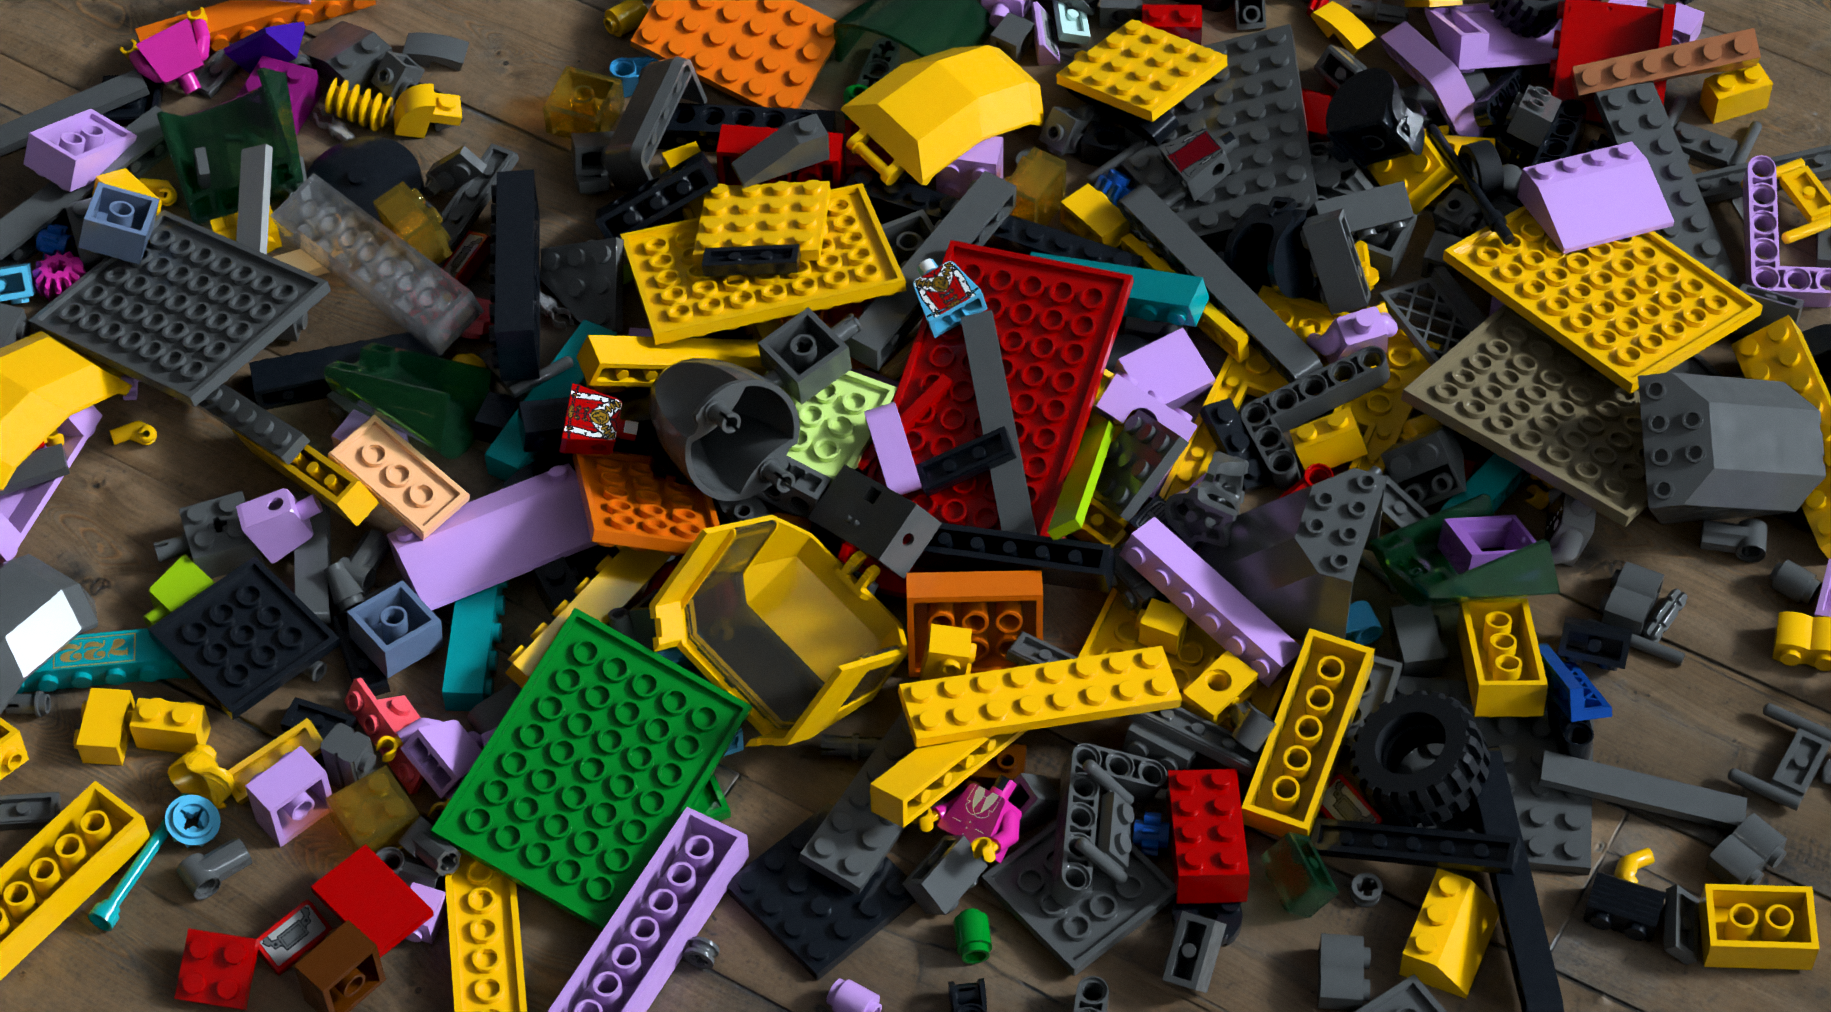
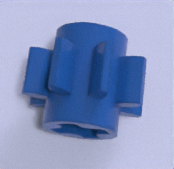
M1110 169L1108 175L1105 173L1100 174L1094 185V188L1102 191L1116 207H1118L1117 202L1134 190V188L1128 186L1131 179L1114 169Z
M54 224V226L48 225V230L42 229L39 232L36 248L38 251L44 252L43 260L45 254L53 256L57 250L62 255L68 251L73 253L75 239L74 236L67 235L69 227Z
M1145 812L1144 820L1135 819L1133 844L1141 846V852L1144 855L1158 856V848H1168L1170 823L1161 822V813Z

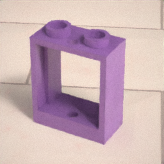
M1516 515L1447 518L1443 521L1437 547L1464 583L1537 579L1540 565L1544 560V550ZM1504 547L1506 549L1502 551H1481L1483 548Z

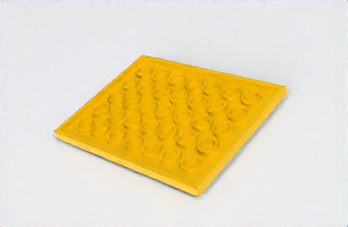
M863 183L831 189L820 260L800 261L798 273L787 275L759 274L756 276L729 275L721 278L714 276L703 277L702 265L694 266L693 251L700 217L620 234L621 239L624 240V252L655 345L662 343L670 344L677 340L694 336L702 337L722 330H735L741 326L754 323H767L782 317H794L808 307L812 311L819 309L828 310L838 305L860 303L866 299L892 296L898 292L907 291L905 278Z
M1525 206L1504 216L1507 220V227L1515 237L1511 244L1505 245L1497 233L1492 232L1486 226L1445 249L1443 254V260L1630 394L1639 389L1638 376L1666 373L1760 316L1763 307L1755 299L1655 231L1563 254Z

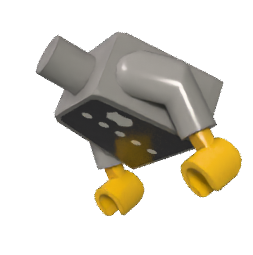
M1537 485L1529 486L1527 491L1533 494L1534 497L1525 499L1527 503L1541 510L1550 502L1547 510L1543 543L1544 560L1540 568L1543 564L1545 567L1560 563L1573 567L1593 535L1596 510L1556 488L1545 492Z

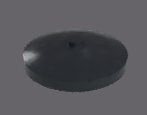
M365 136L343 141L321 154L307 171L306 176L311 203L306 207L305 212L311 224L328 238L336 239L343 237L346 243H365L381 239L390 235L389 231L405 223L419 207L424 192V179L420 166L414 155L405 146L388 138Z

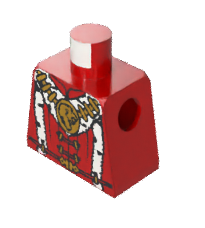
M572 383L559 452L610 455L613 452L616 438L635 441L639 422L620 419L622 401L620 399Z

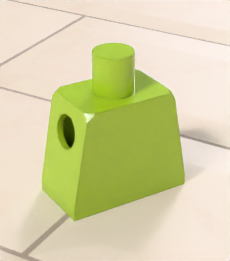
M184 554L150 587L148 592L154 609L143 616L144 622L148 627H151L215 582Z

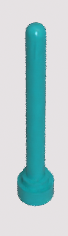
M183 793V794H181L179 797L184 796V795H189V794ZM165 818L109 898L103 899L101 903H96L89 912L88 919L96 927L104 931H111L120 919L118 915L120 913L119 906L170 834L168 831H165Z

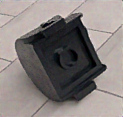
M1382 68L1365 69L1346 80L1335 92L1329 103L1326 114V136L1330 141L1327 145V151L1340 163L1348 162L1349 158L1353 159V162L1360 169H1365L1370 164L1410 154L1415 156L1421 155L1425 139L1423 120L1427 112L1417 100L1410 97H1401L1398 84L1389 72Z
M1274 196L1269 205H1251L1238 219L1233 231L1228 235L1225 252L1217 251L1215 253L1253 292H1260L1264 285L1273 288L1280 296L1298 299L1306 296L1319 282V277H1314L1311 271L1310 259H1312L1310 250L1303 246L1300 236V230H1302L1307 218V211L1295 209L1298 205L1293 198Z

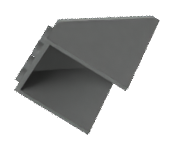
M1674 372L1638 376L1648 506L1662 525L1796 513L1805 499L1826 478V466L1823 463V456H1825L1823 433L1820 430V424L1822 423L1821 412L1785 382Z
M1353 468L1237 515L1236 520L1232 522L1230 527L1231 538L1228 546L1222 547L1205 542L1202 545L1199 556L1291 638L1303 641L1304 636L1306 637L1309 628L1346 639L1353 580L1363 550L1376 552L1387 476Z

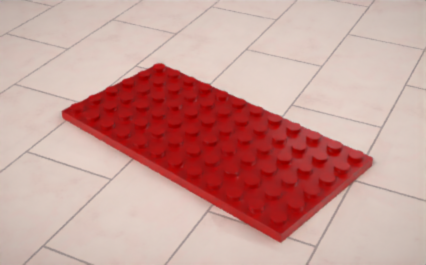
M950 240L942 264L953 261L981 289L988 308L985 311L992 310L1036 532L1039 536L1050 537L1047 530L1068 472L1075 461L1134 283L1133 275ZM925 315L921 321L893 402L896 403L899 415L901 416L943 373L953 381V385L950 387V392L935 407L934 405L931 406L932 410L922 420L917 419L915 421L916 426L905 431L915 465L983 435L962 324L934 338ZM877 458L870 465L867 477L887 487ZM990 470L929 497L925 495L923 488L902 495L918 504L941 523L1001 530ZM842 544L838 558L846 563L857 551ZM866 557L857 571L864 574L865 570L874 564L881 569V573L875 580L879 584L876 592L907 599L906 577L903 579ZM914 564L908 573L952 571L915 567Z

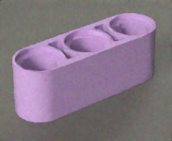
M892 402L864 411L887 488L900 495L922 489L896 403Z

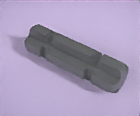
M1679 589L1671 590L1667 600L1663 601L1651 618L1652 621L1648 622L1643 629L1642 637L1658 643L1663 636L1662 633L1667 631L1678 616V611H1681L1688 599L1687 594Z

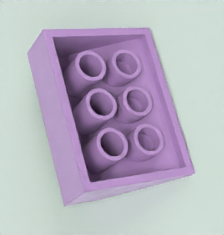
M1632 141L1522 169L1517 198L1563 254L1672 227L1674 224L1673 217L1647 158Z

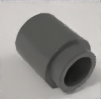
M1789 559L1783 564L1778 562L1769 576V579L1773 581L1772 589L1799 604L1804 602L1810 605L1822 586V582L1816 579L1817 575Z

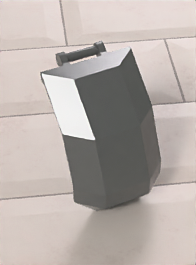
M30 554L0 563V715L29 676L80 633L98 626L95 600L78 582Z

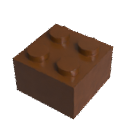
M349 920L340 927L330 930L319 945L313 950L306 951L294 965L304 1000L317 1012H350L386 980L377 945Z

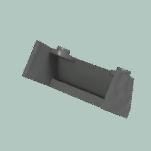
M676 56L651 62L641 69L637 87L610 143L606 144L602 151V161H604L605 168L616 189L630 192L653 179L648 166L681 98L706 104L707 97L690 59Z

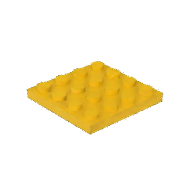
M1131 19L1059 71L1056 77L1057 84L1153 122L1227 67L1228 63L1227 55L1193 43L1188 39L1167 33L1164 30L1154 28L1141 21Z
M808 180L806 182L790 183L778 181L776 183L755 184L743 188L742 185L718 184L717 187L705 193L693 251L694 266L702 265L705 248L800 244V261L820 260L831 194L830 181Z

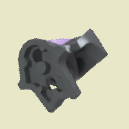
M1220 451L1214 452L1207 472L1189 488L1167 499L1164 508L1165 517L1169 525L1184 539V543L1188 547L1194 546L1199 541L1222 547L1229 545L1231 524L1239 515L1240 504L1244 502L1243 481L1244 475L1248 473L1249 462L1237 456H1230Z

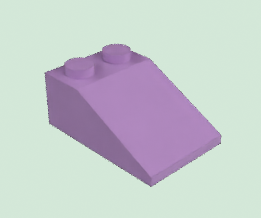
M88 109L30 132L24 165L34 170L39 176L54 182L61 189L72 192L91 184L96 176H99L136 141L137 135L93 109Z

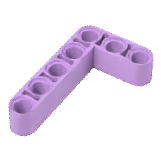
M1406 21L1379 37L1388 55L1434 97L1453 136L1483 137L1484 129L1487 127L1481 128L1475 121L1473 107L1476 101L1460 70L1449 58Z
M1759 155L1753 157L1749 161L1743 177L1746 284L1805 300L1803 307H1830L1831 290H1825L1822 288V285L1831 288V268L1780 266L1776 165L1767 156ZM1754 173H1760L1764 175V177H1759ZM1755 200H1760L1765 204H1759ZM1758 227H1759V228H1763V229L1766 230L1767 232H1761V231L1757 230L1756 228H1758ZM1756 255H1762L1766 257L1767 260L1760 259ZM1757 283H1764L1768 288L1761 287ZM1789 284H1795L1800 289H1794Z

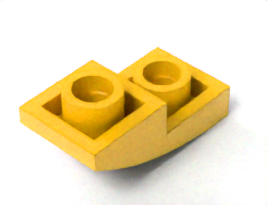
M1331 1L1310 15L1327 38L1336 35L1352 55L1372 44L1376 39V36L1359 18L1334 1Z

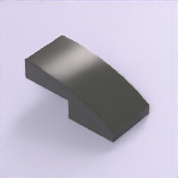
M408 33L402 54L408 55L417 64L427 68L430 67L433 61L460 71L469 42L440 34Z

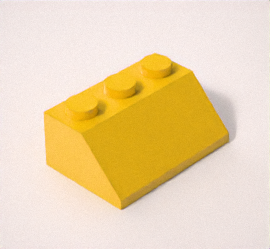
M1438 868L1403 951L1399 975L1408 978L1415 974L1426 985L1467 999L1499 919L1496 904L1471 879Z

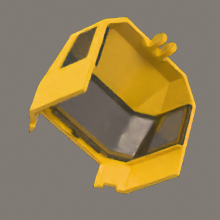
M774 515L702 529L649 604L650 619L655 620L656 637L652 638L654 652L677 647L712 684L752 706V711L747 720L762 736L750 739L745 747L760 745L787 746L814 737L867 702L872 701L909 651L903 624L867 589L881 573V569L874 564L868 567L864 574L857 579L853 573L865 561L867 555L861 550L857 551L843 565L812 533Z

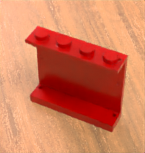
M1590 0L1558 1L1556 19H1562L1560 30L1554 31L1552 48H1556L1558 51L1557 59L1551 60L1548 78H1554L1553 89L1547 90L1552 96L1562 100V102L1568 99H1575L1570 78L1573 66L1671 46L1676 5L1664 3L1663 8L1659 9ZM1667 80L1654 83L1663 106ZM1594 100L1583 102L1587 107L1586 121L1603 123Z

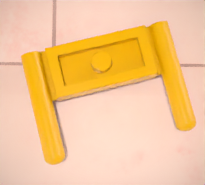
M1798 158L1777 166L1776 177L1780 181V186L1809 222L1784 232L1781 235L1783 243L1790 244L1831 228V195L1809 166L1805 165L1804 160ZM1760 173L1756 174L1759 177H1764V175Z

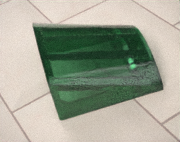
M866 0L834 23V39L836 40L835 60L842 62L865 31L891 39L923 58L951 48L983 46L996 27L992 26L989 22L991 14L976 0Z
M263 67L257 70L262 86L244 95L184 116L163 111L157 113L193 223L199 226L211 225L210 220L238 212L242 149L262 144H268L273 147L270 204L293 193L304 183L286 73ZM205 147L211 180V187L203 190L198 188L193 157L194 148Z
M372 342L361 348L359 361L351 364L337 360L325 366L324 375L328 386L333 392L369 413L376 415L381 420L445 458L456 459L463 455L477 439L474 420L489 392L492 371L480 366Z
M1486 493L1369 541L1371 549L1389 581L1405 600L1416 607L1560 594L1550 543L1545 539L1459 575L1438 549L1437 544L1444 519L1494 516L1490 496ZM1504 547L1481 549L1482 552L1505 550Z

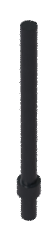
M1435 124L1429 125L1426 128V133L1485 216L1484 222L1492 232L1497 233L1505 245L1511 244L1515 237L1507 227V220L1504 215L1490 203Z

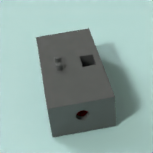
M845 464L807 518L831 537L855 551L861 550L867 555V558L903 579L942 524L918 504Z

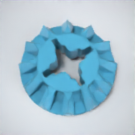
M184 795L175 799L168 806L164 817L165 831L170 833L174 842L179 841L185 844L187 848L197 845L202 847L210 840H213L219 831L221 823L220 814L216 806L207 798L199 795ZM200 813L197 823L199 828L193 825L185 830L184 827L187 821L185 817L191 819Z

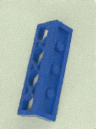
M1539 643L1548 683L1547 692L1569 720L1576 722L1612 717L1611 705L1579 666L1572 662L1563 663L1548 643Z

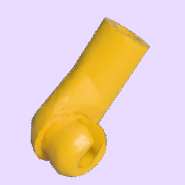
M140 178L139 181L162 201V205L170 206L176 202L177 191L168 180Z
M138 420L109 430L114 445L128 440L142 445H151L157 438V431L154 427Z
M1646 847L1621 857L1618 860L1614 876L1638 883L1635 877L1637 870L1655 862L1650 848Z

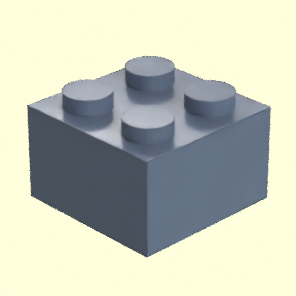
M98 182L83 220L78 248L118 258L126 262L140 264L154 227L160 199Z
M403 580L347 611L350 638L387 678L443 647L441 620Z

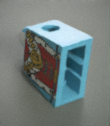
M926 259L919 264L917 270L921 277L914 280L913 286L934 338L962 324L960 317L981 313L988 309L981 289L953 261H948L939 267L933 259Z

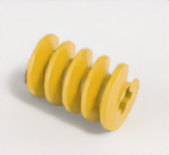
M336 77L325 99L326 113L332 114L336 111L338 118H344L347 115L349 122L354 123L358 120L359 125L362 127H366L370 123L372 131H377L380 127L383 128L392 110L393 97H389L386 103H382V93L379 92L372 99L371 89L368 88L361 95L359 84H356L352 90H348L349 81L344 80L341 86H337Z

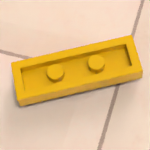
M306 718L227 770L233 775L235 781L232 795L237 803L243 805L249 801L245 785L256 774L264 772L276 764L284 754L293 752L300 746L313 758L322 753L320 744L323 740L311 720Z

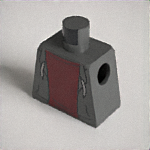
M1201 127L1160 146L1159 150L1166 167L1179 180L1180 184L1186 187L1190 197L1195 202L1231 172L1232 168L1226 154L1238 148L1239 144L1230 131L1214 139L1206 128Z

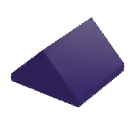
M302 21L264 27L223 49L229 58L251 74L262 55L285 62L296 59L303 38L305 24Z

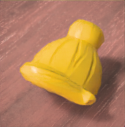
M197 744L191 747L186 754L172 763L167 771L171 783L181 793L199 795L210 800L217 809L226 808L227 804L224 801L231 795L235 781L232 774L225 768L218 766L216 752L212 746Z

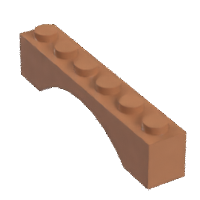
M1751 28L1573 66L1570 78L1575 99L1587 102L1593 100L1596 92L1651 81L1655 83L1696 74L1729 72L1757 66L1761 55L1755 29Z

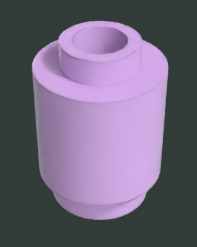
M841 978L832 985L826 1000L827 1004L832 1006L834 1012H881L882 1010L878 994L850 979L846 981Z

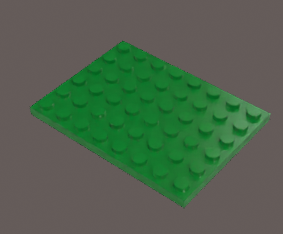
M574 608L432 827L431 835L450 843L460 852L598 930L603 931L686 807L692 809L751 713L752 706L579 609Z

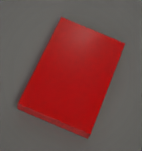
M366 844L311 886L312 893L342 923L349 920L377 945L380 958L434 916L433 910Z

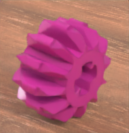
M57 250L53 256L45 254L44 261H36V269L32 271V278L40 296H45L51 302L85 275L86 270L79 257H74L70 251L62 255Z

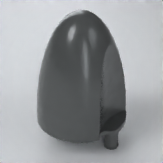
M692 358L675 362L664 368L656 377L649 395V412L657 438L675 466L704 494L721 501H738L753 497L771 485L783 493L790 491L784 485L785 482L794 487L795 477L792 473L786 471L789 465L787 453L792 446L798 443L800 425L795 404L783 389L749 369L733 363L709 358Z

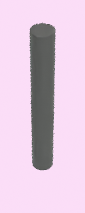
M1589 618V620H1588V621L1603 623V622H1600V621L1595 620V619H1592V618ZM1632 633L1630 647L1680 666L1682 665L1686 653Z

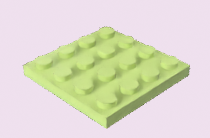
M848 371L802 405L785 388L780 387L790 396L795 404L800 425L798 443L789 449L787 456L832 478L831 483L844 464L856 469L864 451L872 442L864 411L892 403L898 387L853 371Z

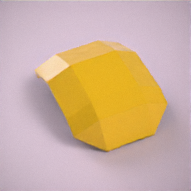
M989 45L951 48L903 63L840 109L860 127L858 132L848 139L846 147L853 154L857 153L876 170L880 174V179L887 186L894 184L904 170L918 183L927 186L938 172L982 140L1030 124L1041 127L1045 124L1040 84L1000 48ZM870 138L895 159L889 166L866 145Z
M43 331L0 348V491L5 489L16 468L69 416L116 394L127 396L132 385L121 379L124 373L64 345Z

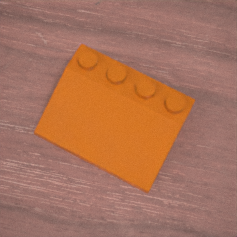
M1042 570L906 573L909 677H920L922 657L931 623L972 629L971 643H976L977 649L974 664H971V674L1020 667L1007 660L1006 655L1022 631L1043 640Z

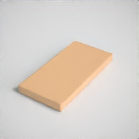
M375 414L328 453V459L360 480L385 509L423 541L465 505L470 498L469 493Z

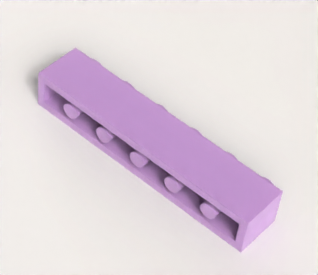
M1153 517L1130 535L1119 555L1225 650H1228L1258 672V679L1264 685L1270 688L1293 668L1302 647L1156 517Z

